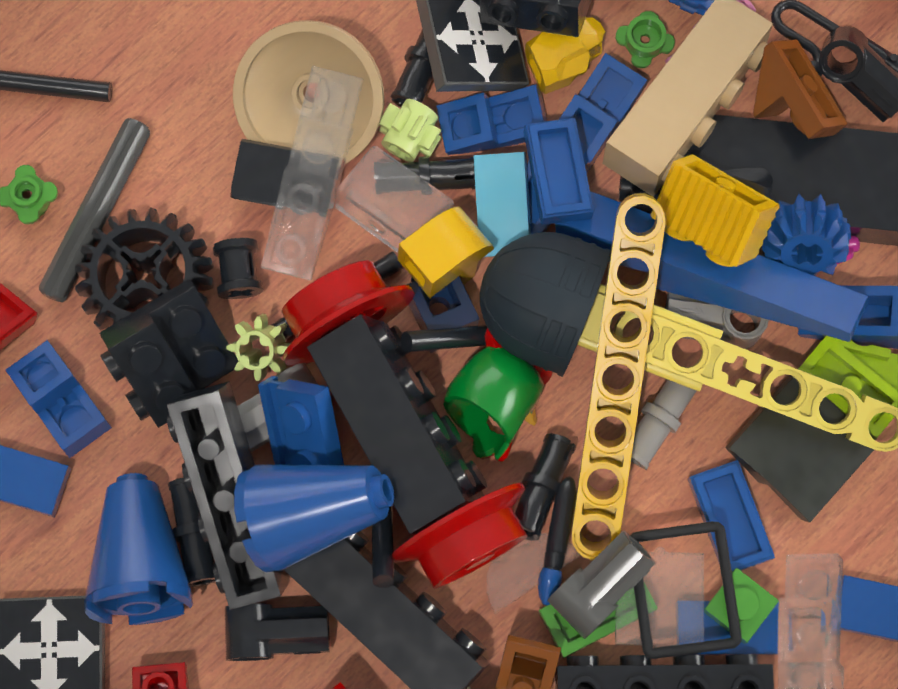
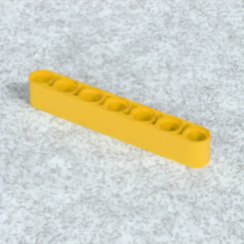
M645 193L632 194L626 197L620 203L615 219L572 521V543L581 556L590 560H594L620 534L665 230V213L660 203L653 196ZM637 204L648 205L656 213L654 226L644 233L631 231L625 223L627 211ZM628 258L641 259L648 266L647 277L642 283L637 285L625 284L617 275L619 265ZM621 311H630L636 314L641 321L639 330L630 337L617 336L610 328L611 319ZM613 364H622L632 371L633 378L628 386L622 389H614L604 382L602 378L604 371ZM611 416L619 418L626 427L624 433L619 438L606 440L597 434L595 427L601 419ZM598 469H608L617 476L618 481L612 489L598 491L590 486L588 482L589 476ZM598 520L604 522L609 527L610 533L604 540L592 542L582 535L581 528L590 521Z

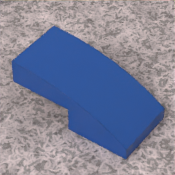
M536 84L493 97H488L483 92L436 106L445 152L448 155L479 152L525 143L523 132L525 124L547 121L541 89Z
M48 340L6 369V372L24 398L38 414L69 458L112 428Z

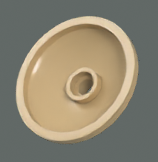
M299 20L288 22L269 30L249 47L242 57L235 74L233 104L238 123L248 140L341 157L340 166L359 155L374 137L383 114L384 87L379 69L373 57L354 36L329 23ZM309 83L320 85L323 90L322 98L314 99L310 97L307 92V85Z

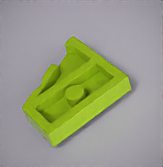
M825 336L798 368L801 371L851 389L860 399L862 394L898 408V354L891 353L892 349L875 345L861 346L855 344L852 340L847 342ZM836 393L826 396L827 399L847 415L848 403L844 396ZM882 412L876 414L871 419L868 429L874 440L878 438L893 420L894 416L890 413Z

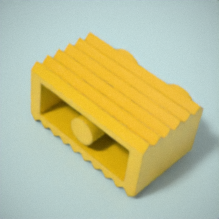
M693 154L673 161L657 199L665 213L664 231L675 239L693 241L695 245L702 246L703 250H706V256L711 261L725 267H737L756 258L760 247L763 245V240L767 236V231L771 227V222L775 218V213L780 208L779 204ZM653 210L650 216L656 220V213Z

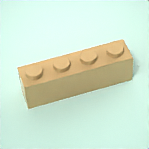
M715 0L606 142L602 164L654 197L664 184L673 161L683 158L693 144L700 148L706 142L717 123L712 118L720 107L723 106L729 110L744 88L745 83L740 80L749 69L757 72L761 68L764 47L768 44L767 41L773 23L737 0Z

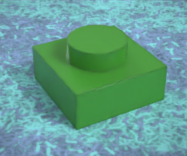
M735 568L732 572L742 636L741 642L746 644L779 600L741 570ZM722 585L702 612L730 633Z

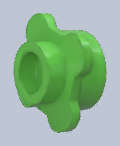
M651 11L642 12L628 26L619 27L615 36L616 42L620 46H625L632 56L631 62L637 68H647L653 58L661 53H670L675 44L674 37L671 34H667L663 22L657 14ZM647 36L650 41L645 44L641 42L640 38Z
M22 165L15 170V178L9 185L0 188V206L13 209L22 223L33 224L38 221L39 216L47 211L50 202L56 200L58 190L54 183L44 182L36 176V171L32 166ZM25 191H31L32 195L30 198H23Z

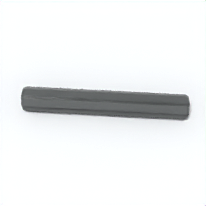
M127 118L118 131L39 285V291L49 299L57 302H64L67 299L78 277L75 272V266L87 260L80 251L82 245L94 246L96 240L92 235L93 228L102 230L150 136V130L144 123Z

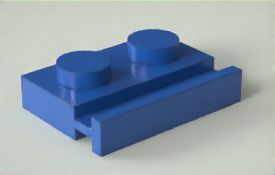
M271 376L258 384L275 465H344L328 386L292 379L280 382L276 376Z

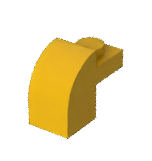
M453 207L437 215L399 243L398 261L428 297L431 298L458 276L463 285L475 276L478 261L494 250V246L461 207Z

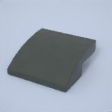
M790 375L771 396L773 400L783 405L793 402L799 395L800 388L797 380ZM823 398L819 407L823 420L828 423H837L843 420L846 415L829 399ZM761 407L725 447L759 483L768 485L801 520L811 522L874 451L872 448L845 438L847 433L832 434L765 407Z

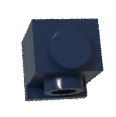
M459 276L431 298L428 297L413 277L411 278L412 283L407 284L412 287L415 293L409 307L421 330L478 326L480 318ZM434 303H442L447 307L448 311L434 315L429 307Z

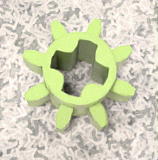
M406 99L401 109L389 103L379 123V132L385 134L381 141L382 146L396 157L408 162H414L419 152L430 157L441 139V136H439L441 129L434 126L438 120L437 114L426 105L413 99Z
M266 314L256 317L254 329L244 321L236 324L235 329L241 337L238 341L226 346L227 350L236 353L239 361L234 370L236 372L244 368L254 370L256 381L266 377L268 365L278 374L284 371L287 367L281 357L291 344L286 343L283 335L287 324L283 323L277 327L268 325ZM259 338L261 345L269 346L270 350L263 357L261 350L253 348L252 344L253 341Z

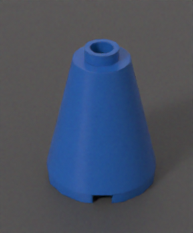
M255 465L250 467V470L242 471L239 474L234 490L237 523L246 521L251 536L249 539L242 540L243 545L253 563L264 572L281 571L385 519L388 515L389 507L394 503V490L389 477L386 474H381L373 465Z
M129 473L121 475L116 479L115 483L109 485L106 489L84 600L85 613L90 619L106 624H112V615H128L129 625L158 623L177 618L184 614L183 604L189 608L192 607L193 598L157 483L148 480V477L144 474Z

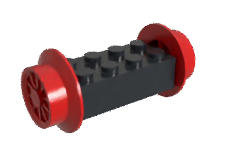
M358 261L320 277L296 293L283 306L282 314L295 336L294 340L285 350L283 360L288 366H294L299 363L308 364L315 361L370 463L381 474H386L389 477L394 490L393 504L408 532L416 534L393 552L394 562L419 561L431 585L436 589L483 567L527 538L526 532L512 509L525 490L523 483L518 482L484 496L482 490L487 488V483L476 464L472 460L466 463L456 445L461 443L462 440L453 422L447 415L440 418L431 399L436 397L432 384L421 370L415 372L406 357L410 352H404L401 347L402 332L396 325L390 328L387 324L413 300L415 293L412 287L409 285L386 286L372 261Z

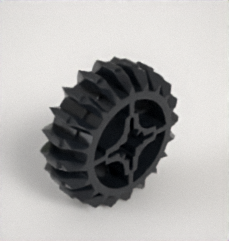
M150 207L146 213L145 221H140L135 209H129L127 212L128 223L121 225L115 216H110L108 222L112 231L107 235L101 229L93 228L92 235L98 242L97 247L82 245L81 253L91 262H83L75 266L77 275L85 279L79 282L75 289L79 296L88 297L82 304L84 312L87 315L98 313L94 324L99 330L106 329L133 313L125 311L128 307L134 309L142 301L154 300L171 290L166 282V278L174 267L172 261L179 254L184 258L185 262L183 282L190 279L197 291H207L214 288L212 277L204 274L213 269V261L211 257L201 256L207 249V246L202 238L192 240L195 230L191 224H184L177 229L178 218L173 213L166 215L162 222L159 223L157 210ZM140 242L163 243L161 246L155 244L150 250L142 253L133 252L127 248ZM115 260L123 270V275L115 286L117 292L108 300L105 286L106 275L112 261ZM130 264L139 272L141 270L146 274L152 272L160 289L151 282L147 283L142 279L138 281ZM198 292L202 300L204 301L205 305L208 307L209 301L207 297H205L202 293Z

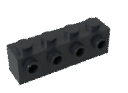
M230 381L179 395L167 405L169 410L166 415L167 425L173 441L179 443L184 459L182 472L185 484L189 492L194 493L200 511L198 513V525L201 536L206 544H210L215 560L213 572L216 585L221 594L225 593L230 610L280 597L290 582L288 573L284 569L281 571L264 572L258 568L247 554L242 540L251 538L247 522L237 523L234 490L237 478L242 471L250 470V467L255 466Z
M362 531L284 569L410 689H466L490 664L482 656L486 650L484 645L466 629L462 628L459 632L454 630L443 619L447 613L445 609L429 594L422 592L418 596L404 583L408 577L407 574L395 562L394 584L387 588H379L373 584L372 553L365 547L369 540Z
M756 654L726 655V664L705 665V655L673 656V665H652V659L646 657V655L620 656V665L599 666L598 656H567V666L556 667L555 689H774L773 664H758V655Z

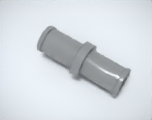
M667 380L653 403L646 402L641 410L644 416L635 429L631 457L632 463L645 470L648 469L649 463L670 432L676 433L681 423L678 419L696 393V390Z

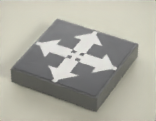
M416 0L436 92L514 91L529 85L517 28L481 23L479 0Z
M85 596L0 599V689H105V623L92 620L86 615Z

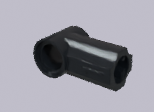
M844 26L832 31L825 40L820 54L819 65L821 72L830 81L842 84L882 122L892 118L898 112V72L869 46L868 39L857 28ZM839 46L849 47L856 53L857 60L847 64L840 63L833 57L831 50Z
M250 604L231 610L229 606H225L226 661H259L273 659L274 655L330 652L329 613L323 606L272 608L271 604Z

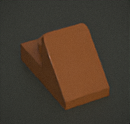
M781 40L771 41L767 44L763 51L753 110L754 118L777 116L790 108L792 122L808 139L834 136L848 125L846 119L799 41Z
M508 635L495 689H551L561 647Z

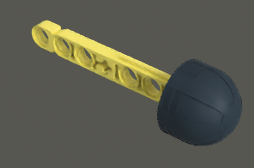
M556 232L534 233L509 243L491 260L481 283V312L491 335L512 355L529 362L528 364L539 366L545 371L549 370L563 377L577 345L597 352L606 286L602 285L601 281L610 258L611 250L598 247L594 243L590 244L582 241L578 237L575 238ZM653 306L651 319L653 336L647 347L644 371L699 392L702 385L705 384L832 434L847 433L845 438L877 451L888 452L898 448V408L862 394L860 399L851 389L720 340L723 331L660 306ZM624 311L615 324L614 333L617 336L623 337V328L626 323L639 317L630 311ZM683 337L696 339L702 349L701 358L695 365L690 367L679 366L672 357L673 345ZM737 356L745 358L743 367L757 374L761 373V364L770 366V369L761 380L760 395L750 394L756 384L745 379L738 378L734 385L727 384L729 375L721 371L724 362L734 363ZM786 374L793 376L797 380L800 389L799 395L793 402L783 405L773 400L770 387L775 378ZM829 394H841L848 403L847 415L837 423L824 421L819 411L821 401ZM878 413H890L897 422V431L894 437L885 442L875 441L869 433V422Z

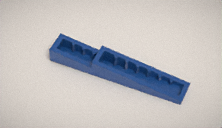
M590 191L594 209L592 219L555 223L556 233L566 234L575 238L578 237L582 241L590 244L594 243L598 247L611 250L616 213L621 202ZM631 207L625 216L627 227L637 233H644L654 226L655 220L651 218L650 213ZM664 231L656 289L847 342L851 341L868 305V296L761 255H757L755 259L737 267L721 266L706 256V250H703L702 246L695 245L693 241L675 239ZM628 258L620 264L621 266L648 273L647 264L638 258Z

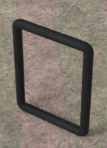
M711 521L639 531L630 535L638 542L715 532L731 638L653 648L644 581L642 578L634 586L642 650L646 657L650 659L733 649L740 645L742 636L726 531L721 523Z

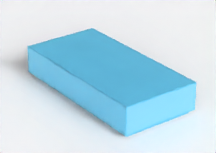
M526 152L473 155L478 228L494 246V250L485 257H494L509 243L531 234Z

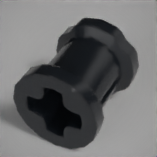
M231 238L214 244L213 253L214 256L219 257L222 283L217 287L218 297L222 299H243L257 296L263 292V284L257 280L254 253L258 249L257 240L253 238Z

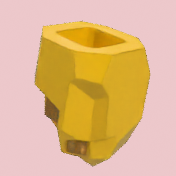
M585 17L579 37L541 32L526 42L525 54L527 63L538 87L544 94L569 86L575 78L587 72L588 65L592 60L602 54V41L606 31L598 20L593 17Z

